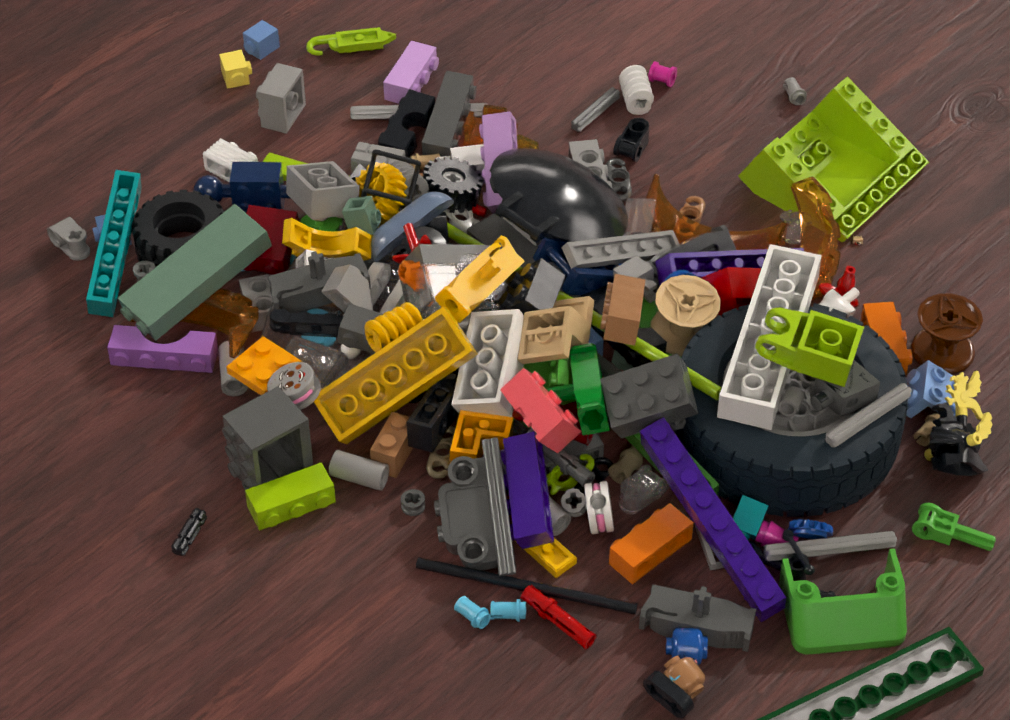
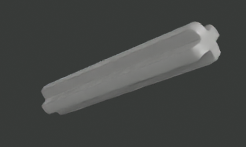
M905 383L899 384L827 432L826 443L831 447H837L911 396V388Z

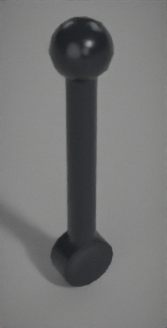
M789 529L784 530L782 534L783 540L788 541L804 566V573L812 575L815 572V568L807 562L794 541V532Z

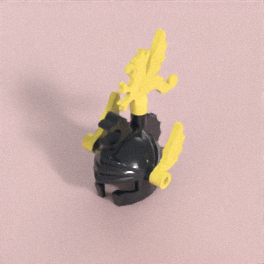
M979 371L973 372L968 383V376L964 377V372L950 377V381L955 382L953 384L954 390L951 385H946L947 390L945 391L950 393L952 398L945 397L944 399L947 402L932 406V410L938 411L940 418L933 420V424L936 426L932 427L929 438L930 449H927L924 455L928 461L932 462L933 470L960 476H972L988 471L978 452L981 448L982 440L987 439L988 435L991 434L993 424L990 412L982 413L978 402L973 399L980 392V385L982 383L979 379ZM953 403H955L956 405L955 416L954 412L952 411V408L950 407ZM967 408L971 409L976 418L981 420L976 429L972 427L971 423H967Z

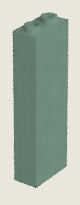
M236 204L232 205L119 296L118 300L122 306L120 312L128 321L133 319L136 322V327L144 336L149 334L156 341L269 249L272 244L267 231Z

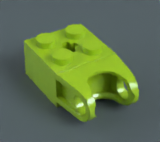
M778 307L770 309L766 314L765 323L779 335L765 334L759 336L755 344L756 351L765 359L788 369L845 387L864 326L813 310L809 314ZM772 317H781L785 320V323L776 322ZM762 344H770L775 346L776 349L768 350Z

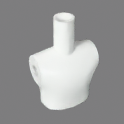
M853 287L841 296L834 289H831L825 294L819 304L829 307L830 312L833 308L844 312L848 318L856 312V309L850 303L860 295V292L857 288Z

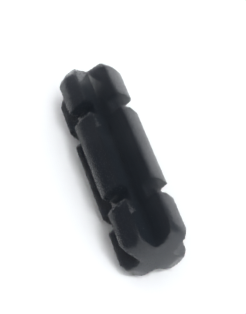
M199 508L193 509L189 516L190 518L186 520L177 535L179 538H176L171 545L174 554L179 556L186 554L189 549L188 546L192 544L201 529L200 526L207 519L206 511Z

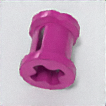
M654 61L649 70V81H660L666 83L668 87H672L676 80L677 67L668 68Z

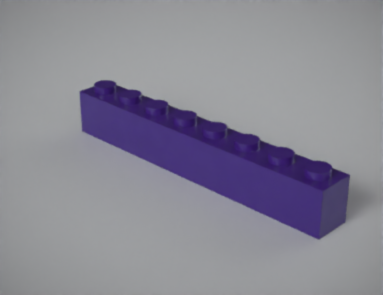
M663 417L640 430L642 446L749 606L757 608L756 616L760 622L785 609L786 596L665 418Z

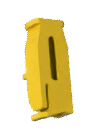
M501 235L459 273L448 286H445L435 296V300L441 307L447 308L457 323H460L525 261L517 255L507 237Z

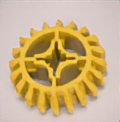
M375 163L369 189L405 198L407 195L404 191L408 186L405 184L406 178L403 177L399 169L388 163ZM369 165L367 170H361L359 177H355L356 183L359 185V197H361L362 189L364 188ZM367 193V196L373 197L376 209H379L381 213V223L378 228L397 214L400 206L404 205L402 202Z

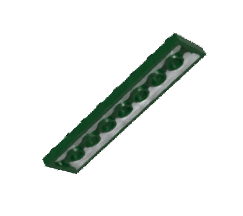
M947 627L757 720H894L982 676L984 668L954 631Z

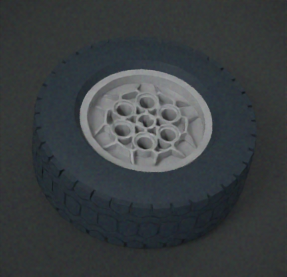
M814 303L813 307H809L808 310L809 314L813 310L864 326L863 322L851 315L847 318L846 313L834 308L830 312L829 307ZM750 304L740 306L738 310L734 308L722 314V317L719 315L713 321L703 326L687 344L681 357L687 367L722 387ZM865 325L854 360L880 381L878 398H880L901 383L907 385L901 362L899 363V359L893 349H890L888 343L881 336L878 337V333ZM790 369L782 397L787 388L795 386L803 391L804 399L794 416H785L778 409L772 430L717 418L719 400L713 399L692 386L699 414L685 418V427L675 430L674 433L686 451L719 483L718 495L724 499L729 497V502L739 505L742 495L769 505L767 509V514L783 516L784 512H786L787 517H803L804 512H806L807 516L822 515L824 510L827 514L841 510L842 506L846 508L858 502L859 499L862 500L886 478L900 448L908 399L837 447H831L825 441L826 433L866 406L843 416L836 414L829 407L817 411L813 408L810 401L811 397L815 395L816 378Z

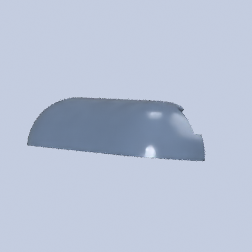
M441 192L425 193L381 225L371 238V256L374 262H378L401 244L402 239L406 237L403 229L405 224L412 223L414 230L417 227L425 226L453 205L454 200Z

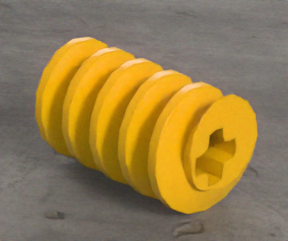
M405 302L400 307L397 306L392 311H387L383 315L375 317L374 320L366 322L364 328L367 342L376 353L382 347H385L423 321L419 310L413 304Z

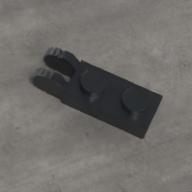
M275 309L270 312V329L274 333L279 332L281 334L338 337L339 326L343 316L333 313L323 315L310 314L308 312L290 314L286 309Z

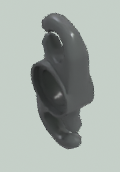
M618 158L610 159L606 163L608 167L607 180L611 181L612 189L615 192L621 191L626 193L618 195L622 201L629 200L632 196L630 174L626 170L625 161ZM617 164V165H620V166H622V167H621V168H615V167H613V165ZM614 178H623L624 181H622V182H616V181H614L613 179H614Z

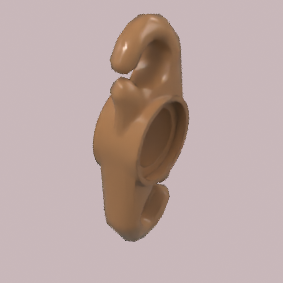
M698 196L686 198V203L680 209L674 227V233L678 238L690 239L694 237L693 232L699 227L706 206L703 198ZM696 202L699 205L690 206L689 203ZM692 215L696 217V219L687 220L684 218V216ZM689 229L691 232L683 233L681 230Z

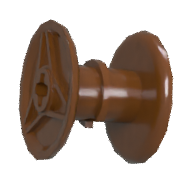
M939 293L925 299L920 304L917 312L919 323L924 329L913 338L911 343L912 355L920 365L929 360L950 374L965 370L973 363L975 357L974 344L969 338H972L981 329L983 317L980 309L966 297L952 293Z

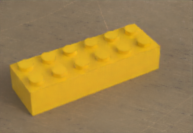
M443 306L322 389L314 403L338 441L348 444L388 417L391 412H395L477 356L478 353L451 312Z

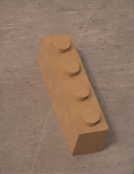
M615 274L613 283L608 282L600 329L605 330L603 340L635 346L641 318L645 279Z

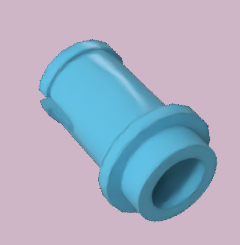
M462 596L455 603L454 610L468 619L472 627L483 629L490 622L491 615L488 609L479 607L469 600L468 597Z
M517 599L516 602L491 601V620L516 619L517 622H520L521 619H526V602H521L520 599Z

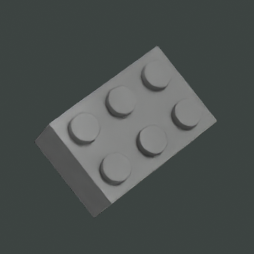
M333 161L287 166L286 194L312 220L324 221L328 217L344 218L342 210L348 199L359 197V185Z

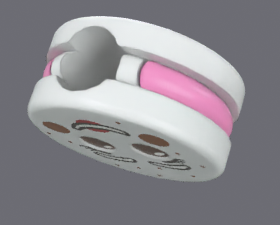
M601 481L600 484L594 483L593 485L592 483H586L584 489L591 534H599V532L605 531L607 533L613 532L614 521L608 482Z

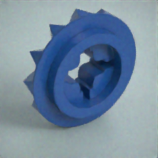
M809 519L792 520L788 528L794 532L795 536L806 539H821L833 536V527L830 524Z

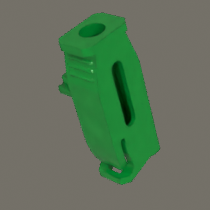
M588 343L573 346L570 349L573 384L548 388V392L553 390L562 401L576 399L577 415L583 436L610 431L607 407L600 381L602 372L596 345Z

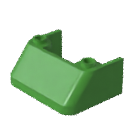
M889 549L885 572L876 580L875 589L877 593L821 598L820 591L814 583L807 580L794 581L788 558L782 559L778 586L786 596L784 612L791 642L796 651L807 655L896 647L905 641L907 633L905 582L895 549Z

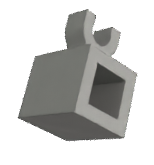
M636 255L613 269V277L615 274L645 279L644 299L649 303L656 300V293L653 290L657 288V284L654 282V269L649 262H645Z

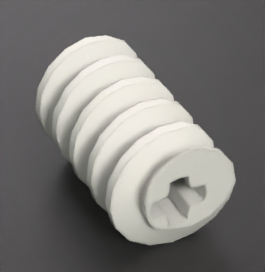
M640 65L629 66L619 76L622 94L627 110L634 115H643L651 109L654 95L645 68Z

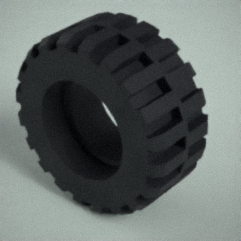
M187 189L180 190V192L167 191L165 195L161 196L158 194L153 197L152 201H146L142 205V209L140 208L132 221V234L138 261H151L157 267L225 211L222 209V206L207 194L203 196L199 191L193 190V192H188ZM179 232H193V233H194V234H192V235H190V236L183 237V238H169V237H168V236H170V235H172V234L179 233Z

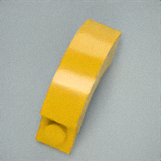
M293 218L284 220L282 244L292 248V254L297 257L308 249L316 251L317 254L322 253L323 257L327 258L354 256L360 253L363 261L371 259V238L373 235L357 227L343 231H321L313 229Z

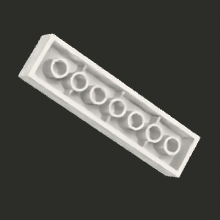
M772 244L769 245L719 395L717 418L772 430L790 369L762 357L756 351L755 344L761 335H779L765 323L766 314L770 309L778 307L808 313L819 277L822 255ZM772 317L776 322L785 323V320L781 317ZM762 344L768 350L776 349L775 346L770 344Z

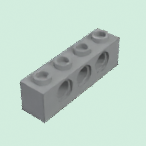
M597 139L569 142L568 158L581 163L595 172L612 188L611 181H607L608 167L603 165L604 151L599 149Z

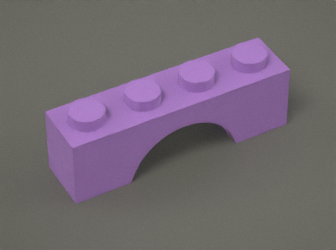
M114 325L107 349L111 365L212 373L218 353V344L215 332L190 331L185 337L176 342L158 344L147 340L135 326Z

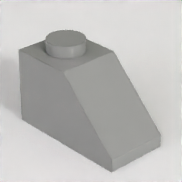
M351 264L335 267L321 292L344 313L349 303L373 311L369 282L361 274V271Z

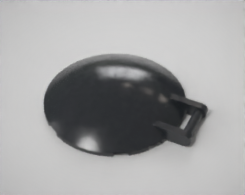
M518 148L501 153L491 165V178L489 180L494 193H498L503 199L495 214L501 219L506 218L526 232L535 243H538L544 237L553 239L554 236L565 239L567 242L623 236L627 230L628 214L617 193L599 175L571 158L546 150Z

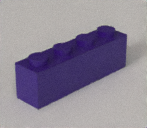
M535 431L503 438L504 449L501 450L502 462L506 465L507 474L503 475L506 489L509 490L510 499H506L508 513L512 516V524H510L511 538L522 549L554 542L543 444L536 439L535 436L537 434Z

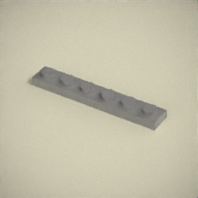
M669 230L567 242L561 248L572 269L573 267L590 268L621 264L636 255L644 261L650 260L657 254L678 245L679 242L674 231Z

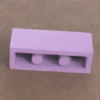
M415 41L409 43L383 82L384 100L399 103L401 98L406 96L409 89L417 92L421 91L423 85L428 83L432 71H435L438 67L439 58L437 57L436 47Z

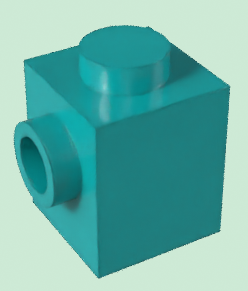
M742 495L733 520L747 540L749 538L755 540L769 505Z

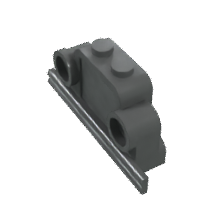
M498 438L483 439L484 457L472 459L461 456L452 460L448 466V476L452 483L442 485L438 491L439 500H434L436 517L441 516L442 525L437 526L439 543L445 542L447 550L451 554L459 555L464 567L477 570L498 568L499 577L516 574V561L510 531V516L507 508V494L503 479L504 471Z

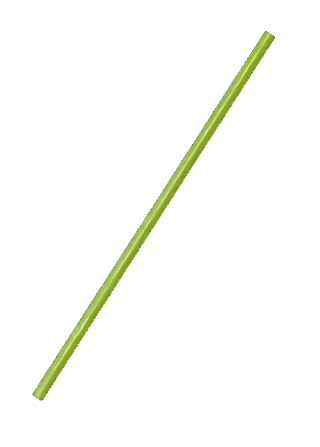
M447 222L448 237L460 245H484ZM520 266L515 271H518L523 267ZM560 290L556 301L572 299L571 296ZM593 310L591 324L600 329L602 315ZM639 337L636 338L635 346L625 344L651 361L669 356ZM687 367L691 385L713 399L719 400L722 387Z

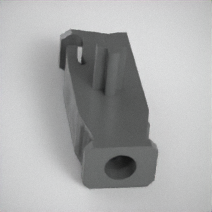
M725 225L714 227L709 233L690 238L657 254L649 261H645L649 262L654 269V282L657 284V288L653 292L656 293L660 287L655 261L668 253L736 250Z
M314 251L308 257L309 265L268 276L274 310L286 309L289 313L302 312L333 303L321 291L335 267L350 264L357 267L368 280L371 290L370 276L360 253L354 256L324 260L322 253L317 254Z
M652 585L651 595L641 609L639 629L644 630L647 625H650L654 632L665 637H672V633L676 628H698L702 631L703 636H707L708 646L715 648H743L742 651L748 652L757 608L751 607L748 609L726 599L711 597V593L707 592L706 587H701L700 591L695 590L692 593Z

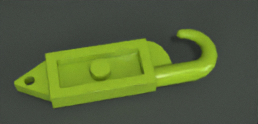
M380 27L336 32V34L311 38L306 44V49L315 56L323 55L322 51L313 49L314 46L328 44L332 50L339 53L384 49V45L396 39V34L383 31Z

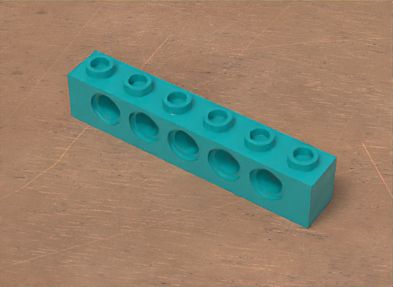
M115 170L86 298L88 314L107 317L114 316L132 235V221L137 212L142 190L140 173Z

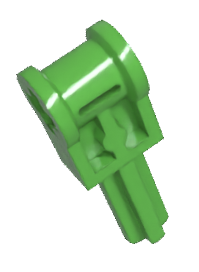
M923 503L918 509L919 518L912 526V531L917 537L924 540H934L948 546L953 538L988 551L993 549L996 538L990 534L958 524L960 515L942 510L933 503Z

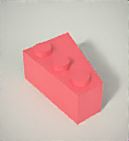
M523 368L500 391L512 407L522 415L524 423L528 427L531 426L537 433L536 439L554 452L559 453L582 432L576 425L579 420L569 409L566 411L562 409L559 405L562 400L553 390L548 392L543 385L546 381L536 371L531 373Z

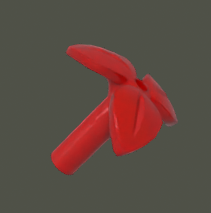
M407 223L403 226L411 252L419 244H432L427 235H423L418 241L412 223ZM409 254L394 255L392 259L401 264Z
M853 266L846 267L843 276L837 281L836 288L829 283L819 284L818 287L821 293L825 296L828 291L834 289L841 296L855 287V268ZM854 299L850 304L853 307H857L859 302L857 299Z

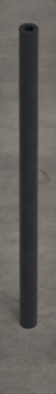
M418 557L416 562V568L522 591L529 585H533L545 596L635 615L637 612L638 603L510 576L499 577V574L420 557Z

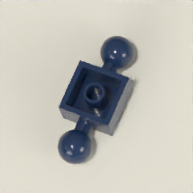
M232 162L230 184H223L217 177L206 175L199 178L193 187L194 191L201 192L203 196L207 194L218 203L223 198H232V205L236 204L245 213L249 205L284 210L285 198L291 199L286 194V185L283 183L281 162Z

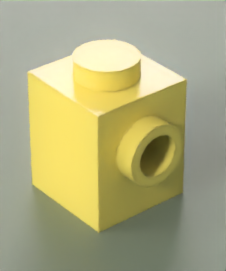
M242 50L219 54L221 72L227 89L250 84L249 75L252 74L250 61H245Z

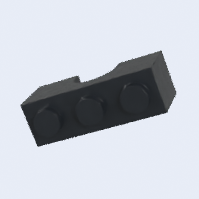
M409 89L406 96L401 98L395 115H391L385 132L380 134L378 145L405 150V157L410 158L417 148L415 132L408 129L415 126L427 129L435 105V97Z

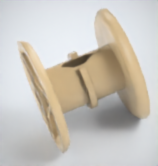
M690 275L671 277L660 285L656 292L655 302L659 311L656 312L651 320L650 327L667 341V353L682 356L692 337L703 326L715 319L720 310L721 300L717 290L708 281Z

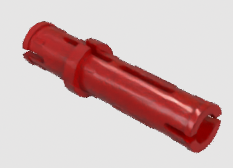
M529 585L522 592L521 600L533 607L538 612L539 617L548 619L585 650L593 645L597 635L559 607L555 599L546 597L533 585Z

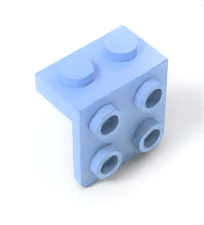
M929 360L917 369H912L906 377L907 386L912 390L911 396L908 398L906 416L912 418L928 406L932 408V406L947 402L944 399L945 397L952 398L951 394L945 390H947L946 385H951L954 390L953 384L955 382L950 381V377L953 375ZM953 403L950 407L952 408V411L954 412L955 416L956 405L955 403Z

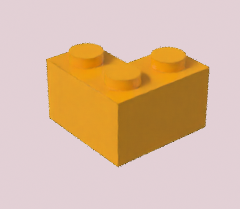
M460 410L450 448V463L455 458L461 456L472 459L481 458L483 455V439L498 438L499 449H504L503 438L513 436V417Z

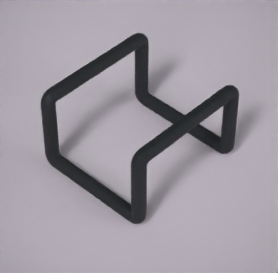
M373 150L361 197L367 196L368 193L406 203L405 207L408 206L412 201L421 162L385 151ZM377 155L416 165L407 198L369 189Z

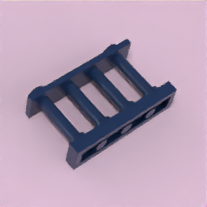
M544 237L533 256L534 261L542 258L546 262H553L567 276L561 287L567 295H583L605 285L607 286L608 282L613 283V269L619 266L618 264L606 265L609 270L604 266L591 267L592 269L575 267L571 269L561 248L567 243V240L557 238L549 239Z

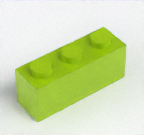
M322 462L245 490L247 507L259 531L268 527H274L292 518L301 517L319 508H325L336 502L334 484Z

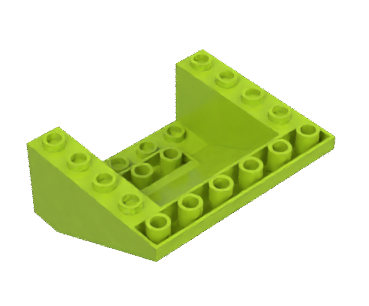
M847 76L829 92L813 111L780 139L777 137L768 144L738 177L754 194L843 243L921 171L929 161Z

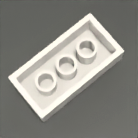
M519 309L471 312L466 336L478 355L459 367L451 404L458 413H460V410L512 417L514 408L500 389L521 371L524 365L518 361L524 315Z

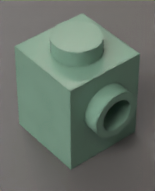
M372 196L349 198L342 210L348 229L357 227L373 235L381 223V213L379 209H376Z

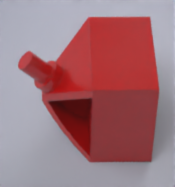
M727 267L701 277V279L708 281L717 290L721 299L720 310L716 317L719 315L722 317V314L734 308L738 310L740 306L750 304L762 268Z

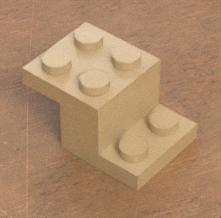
M590 296L555 301L553 308L525 312L518 361L522 364L567 359L573 346L588 344L594 300Z

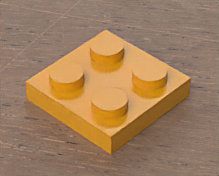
M263 336L228 364L226 368L229 375L262 395L268 392L267 384L275 371L286 364L302 361Z

